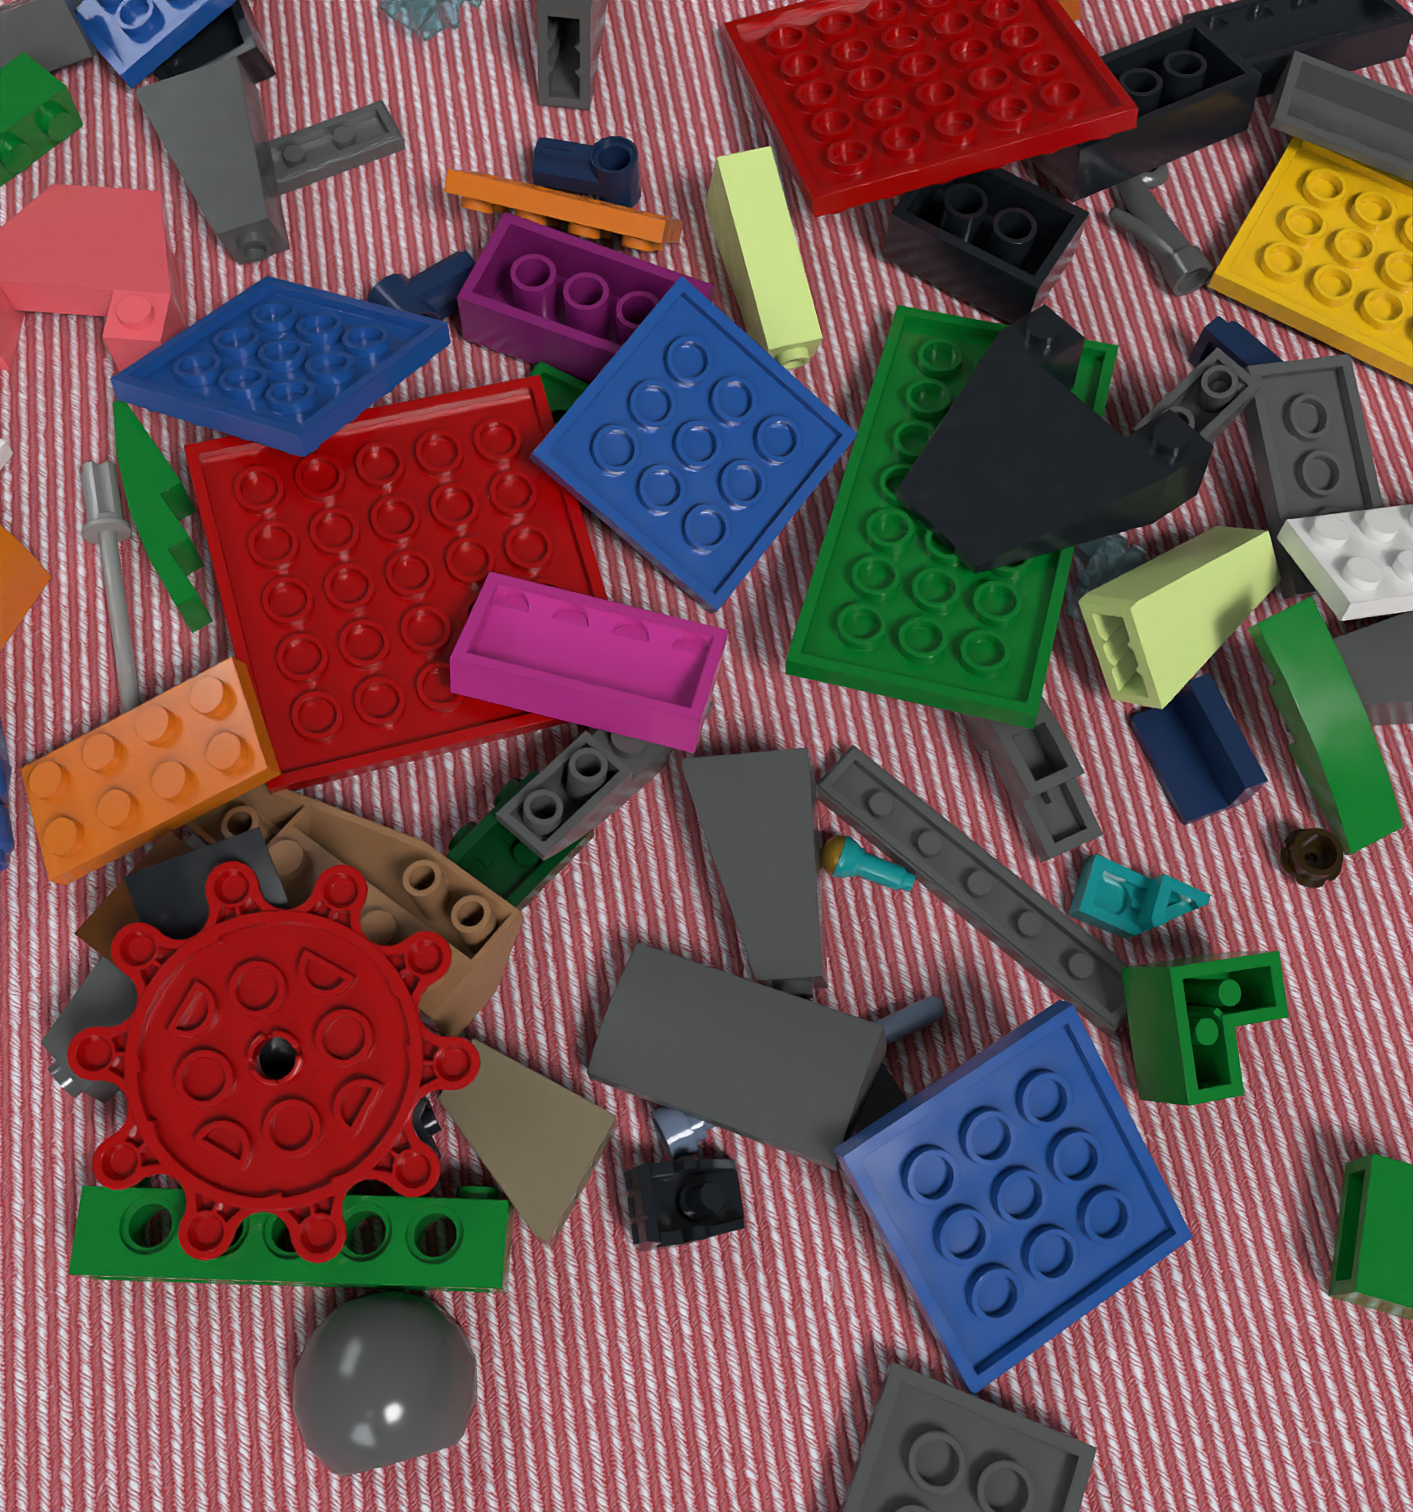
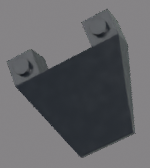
M1045 304L1000 330L897 489L896 498L974 574L1155 523L1197 495L1214 448L1210 442L1170 409L1124 438L1070 391L1074 388L1085 337Z

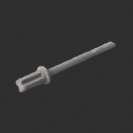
M89 461L82 465L83 472H81L87 523L83 525L81 530L83 539L100 546L122 712L124 714L141 705L118 542L128 539L132 531L130 523L124 520L122 514L116 466L109 461L102 464Z

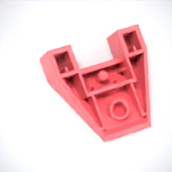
M53 183L0 227V370H11L26 311L107 317L102 339L119 372L187 329L165 203L161 191Z

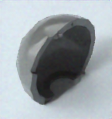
M404 1290L368 1292L337 1306L308 1336L293 1376V1414L304 1443L332 1473L342 1477L395 1464L456 1445L464 1436L477 1401V1361L463 1327H460L436 1302Z

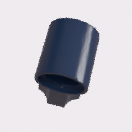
M609 136L602 138L594 145H587L546 137L538 138L534 148L531 171L534 185L594 195L596 200L630 208L635 206L640 200L642 190L639 155L636 145L631 140L621 136Z
M466 250L463 252L457 251L410 279L401 273L389 275L372 288L367 302L443 320L459 310L457 296L476 262Z

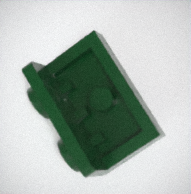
M534 768L523 780L520 777L510 780L495 797L493 802L495 807L478 824L475 821H471L454 835L448 845L450 852L446 855L449 860L519 911H522L594 837L593 828L562 851L543 861L496 820V813L540 773L537 768Z

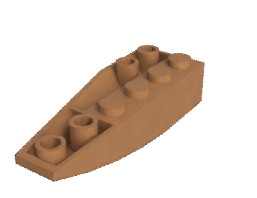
M267 783L183 825L192 834L195 833L206 846L260 827L291 909L306 902L323 871L339 864L349 865L360 871L367 881L368 895L361 912V925L363 932L370 941L378 945L392 946L401 943L410 935L420 931H432L441 935L449 943L452 950V963L449 971L439 981L430 985L423 993L419 1004L421 1020L441 1036L458 1037L495 994L524 916L521 911L425 841L288 789L270 795Z

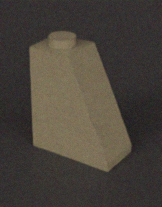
M473 1038L471 1043L475 1045L480 1054L481 1066L479 1074L470 1085L463 1089L443 1090L438 1099L538 1241L552 1249L618 1127L617 1116Z

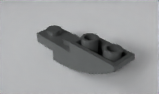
M1217 347L1132 429V433L1170 409L1208 442L1213 444L1259 392L1262 384ZM1118 534L1075 545L1074 551L1089 563Z
M1043 696L1041 697L1034 729L960 713L979 754L988 751L1040 862L1054 858L1103 835L1076 777L1085 772Z
M710 701L706 718L709 717L711 714L713 706L712 701ZM599 729L593 735L585 731L496 813V820L544 861L583 837L624 805L668 765L670 753L675 748Z

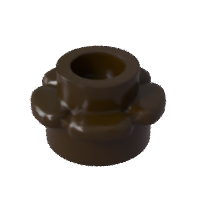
M1321 828L1298 829L1291 832L1285 838L1284 843L1286 846L1279 853L1280 864L1286 874L1296 877V882L1299 885L1307 888H1319L1324 885L1326 880L1333 881L1338 877L1342 869L1343 849L1338 839L1332 833ZM1305 854H1311L1315 858V863L1307 862Z

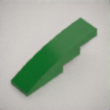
M117 400L113 403L116 455L128 507L148 558L190 631L194 633L213 622L199 594L187 578L189 574L205 566L192 540L179 522L195 513L196 510L181 480L126 402Z
M1310 596L1247 628L1276 681V684L1268 687V690L1296 740L1287 747L1334 835L1340 842L1345 855H1351L1403 828L1390 777L1367 713L1343 658L1312 597Z

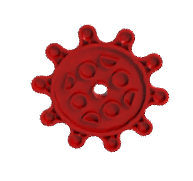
M237 861L224 862L216 866L208 875L205 883V892L209 904V917L204 928L195 936L185 940H175L164 935L158 928L148 923L135 922L125 925L116 933L112 941L111 955L113 962L123 973L131 978L136 986L138 995L136 1008L131 1016L119 1025L89 1027L78 1032L70 1041L67 1050L68 1064L73 1073L82 1079L107 1081L117 1085L124 1092L128 1101V1115L124 1125L117 1133L105 1139L97 1147L93 1156L92 1169L96 1179L103 1186L112 1190L127 1189L154 1174H165L176 1179L184 1188L187 1199L186 1210L178 1231L179 1242L185 1253L194 1259L206 1261L219 1257L227 1251L234 1239L237 1228L245 1218L253 1213L268 1212L275 1214L285 1222L290 1232L292 1245L300 1257L312 1263L327 1262L336 1257L345 1245L347 1229L343 1217V1201L347 1192L356 1183L363 1180L377 1179L388 1184L394 1191L405 1197L425 1195L436 1186L441 1174V1163L432 1147L423 1142L415 1132L413 1124L414 1109L420 1099L429 1092L436 1090H458L470 1085L479 1074L481 1066L480 1054L475 1045L466 1038L441 1036L432 1033L424 1026L420 1018L419 1004L423 993L430 985L439 981L449 971L451 966L452 950L449 943L441 935L432 931L417 932L401 943L392 946L378 945L370 941L363 932L361 925V912L367 900L368 886L366 879L360 871L352 866L342 864L329 867L321 873L315 883L312 894L305 903L296 908L284 910L275 908L266 901L261 892L259 879L255 871L248 865ZM275 1037L287 1040L293 1049L297 1051L294 1067L283 1079L269 1077L263 1072L259 1063L262 1047L267 1041Z

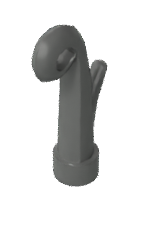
M1164 164L1117 184L1129 213L1118 207H1113L1109 211L1108 216L1110 220L1132 234L1155 257L1162 267L1161 275L1173 293L1177 296H1184L1202 287L1211 277L1213 267L1199 247L1191 246L1149 190L1164 184L1168 179V168Z

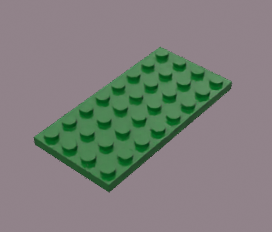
M897 305L860 422L858 435L854 441L786 657L785 674L1034 729L1075 546L974 574L896 498L898 487L1000 330L1009 325ZM1085 339L1074 388L1070 391L1103 419L1119 345Z

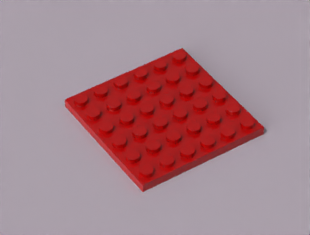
M805 0L723 23L726 43L814 218L827 214H838L848 208L880 199L895 198L902 193L930 185L945 184L955 178L987 169H999L1012 162L1041 154H1052L1062 148L1087 141L1106 139L1113 134L1137 127V105L1058 0Z
M540 375L366 409L354 421L346 424L324 441L317 450L305 457L291 455L285 451L253 441L242 440L236 436L183 445L235 657L247 666L281 775L266 782L270 795L285 789L294 791L570 723L450 692V657L489 572L608 600L578 500L529 459L534 450L555 427Z

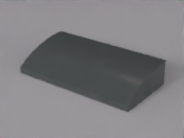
M1294 51L1274 89L1268 117L1269 127L1413 182V95Z
M637 942L608 1006L592 1052L587 1074L592 1080L661 1106L684 1112L685 1115L837 1171L840 1163L833 1149L852 1136L887 1051L884 1026Z

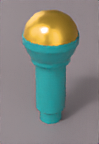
M847 835L831 837L821 849V865L832 877L854 878L859 876L895 891L902 889L910 892L914 884L915 874L907 872L905 867L865 853V849L861 848L852 837Z

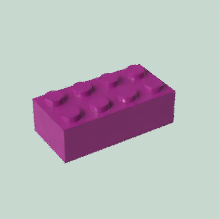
M504 212L459 292L457 301L465 340L534 365L539 361L591 384L681 275L712 303L714 285Z

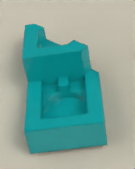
M1094 854L1084 859L1068 916L1128 939L1209 904L1211 895L1166 874L1150 879L1098 854Z

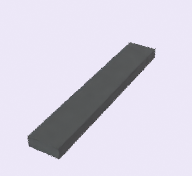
M852 745L816 784V799L897 865L905 867L907 872L915 874V879L1062 1000L1072 1003L1078 1013L1109 1037L1124 1021L1127 1017L1121 967H1128L1129 965L856 746Z

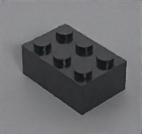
M1002 168L987 169L955 178L945 184H934L906 192L890 214L882 257L1012 324L1042 305L1073 258L1090 212Z

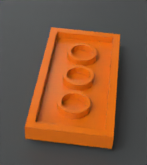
M447 169L444 192L462 196L460 207L489 214H493V212L504 214V212L508 213V208L510 207L515 209L514 215L544 226H559L560 220L568 221L567 232L583 237L611 239L612 232L622 234V246L647 252H653L654 250L663 251L665 243L680 242L684 220L487 173Z
M234 657L216 664L20 768L48 879L51 882L67 885L165 835L168 830L172 831L281 775L247 666Z

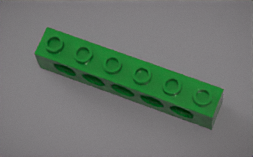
M146 1177L138 1184L124 1190H112L104 1186H83L68 1275L84 1279L106 1281L508 1294L514 1208L509 1200H498V1189L491 1187L462 1186L457 1187L456 1198L429 1197V1192L419 1197H405L394 1191L389 1185H387L386 1196L359 1195L360 1185L355 1184L347 1192L343 1201V1217L347 1229L345 1245L339 1254L329 1261L312 1263L304 1260L296 1252H289L283 1241L286 1228L285 1222L275 1214L268 1212L253 1213L245 1218L240 1239L219 1257L204 1261L187 1255L179 1242L178 1231L187 1202L184 1188L179 1182L177 1189L151 1188V1177ZM168 1210L172 1218L170 1234L161 1244L149 1247L145 1239L147 1223L158 1212ZM370 1217L382 1218L386 1228L385 1239L382 1245L370 1254H358L352 1243L355 1228L364 1219ZM440 1219L454 1222L457 1237L452 1249L439 1257L426 1256L421 1245L422 1234L426 1227Z

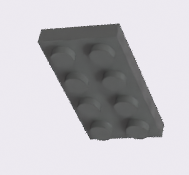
M1350 354L1249 365L1243 368L1262 384L1259 392L1243 409L1267 526L1281 576L1280 587L1283 599L1319 594L1277 539L1287 519L1384 508Z

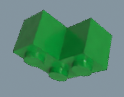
M1279 951L1221 952L1121 967L1139 1100L1191 1106L1245 1095L1235 1027L1289 1018Z

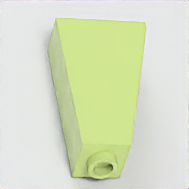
M768 146L719 156L716 158L705 209L748 334L787 371L802 367L809 363L810 358L815 355L823 336L772 148Z
M1215 526L1086 593L1078 601L1112 700L1163 709L1281 581L1269 531Z

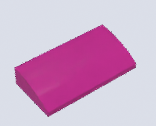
M489 572L450 657V692L695 753L717 679L728 630Z

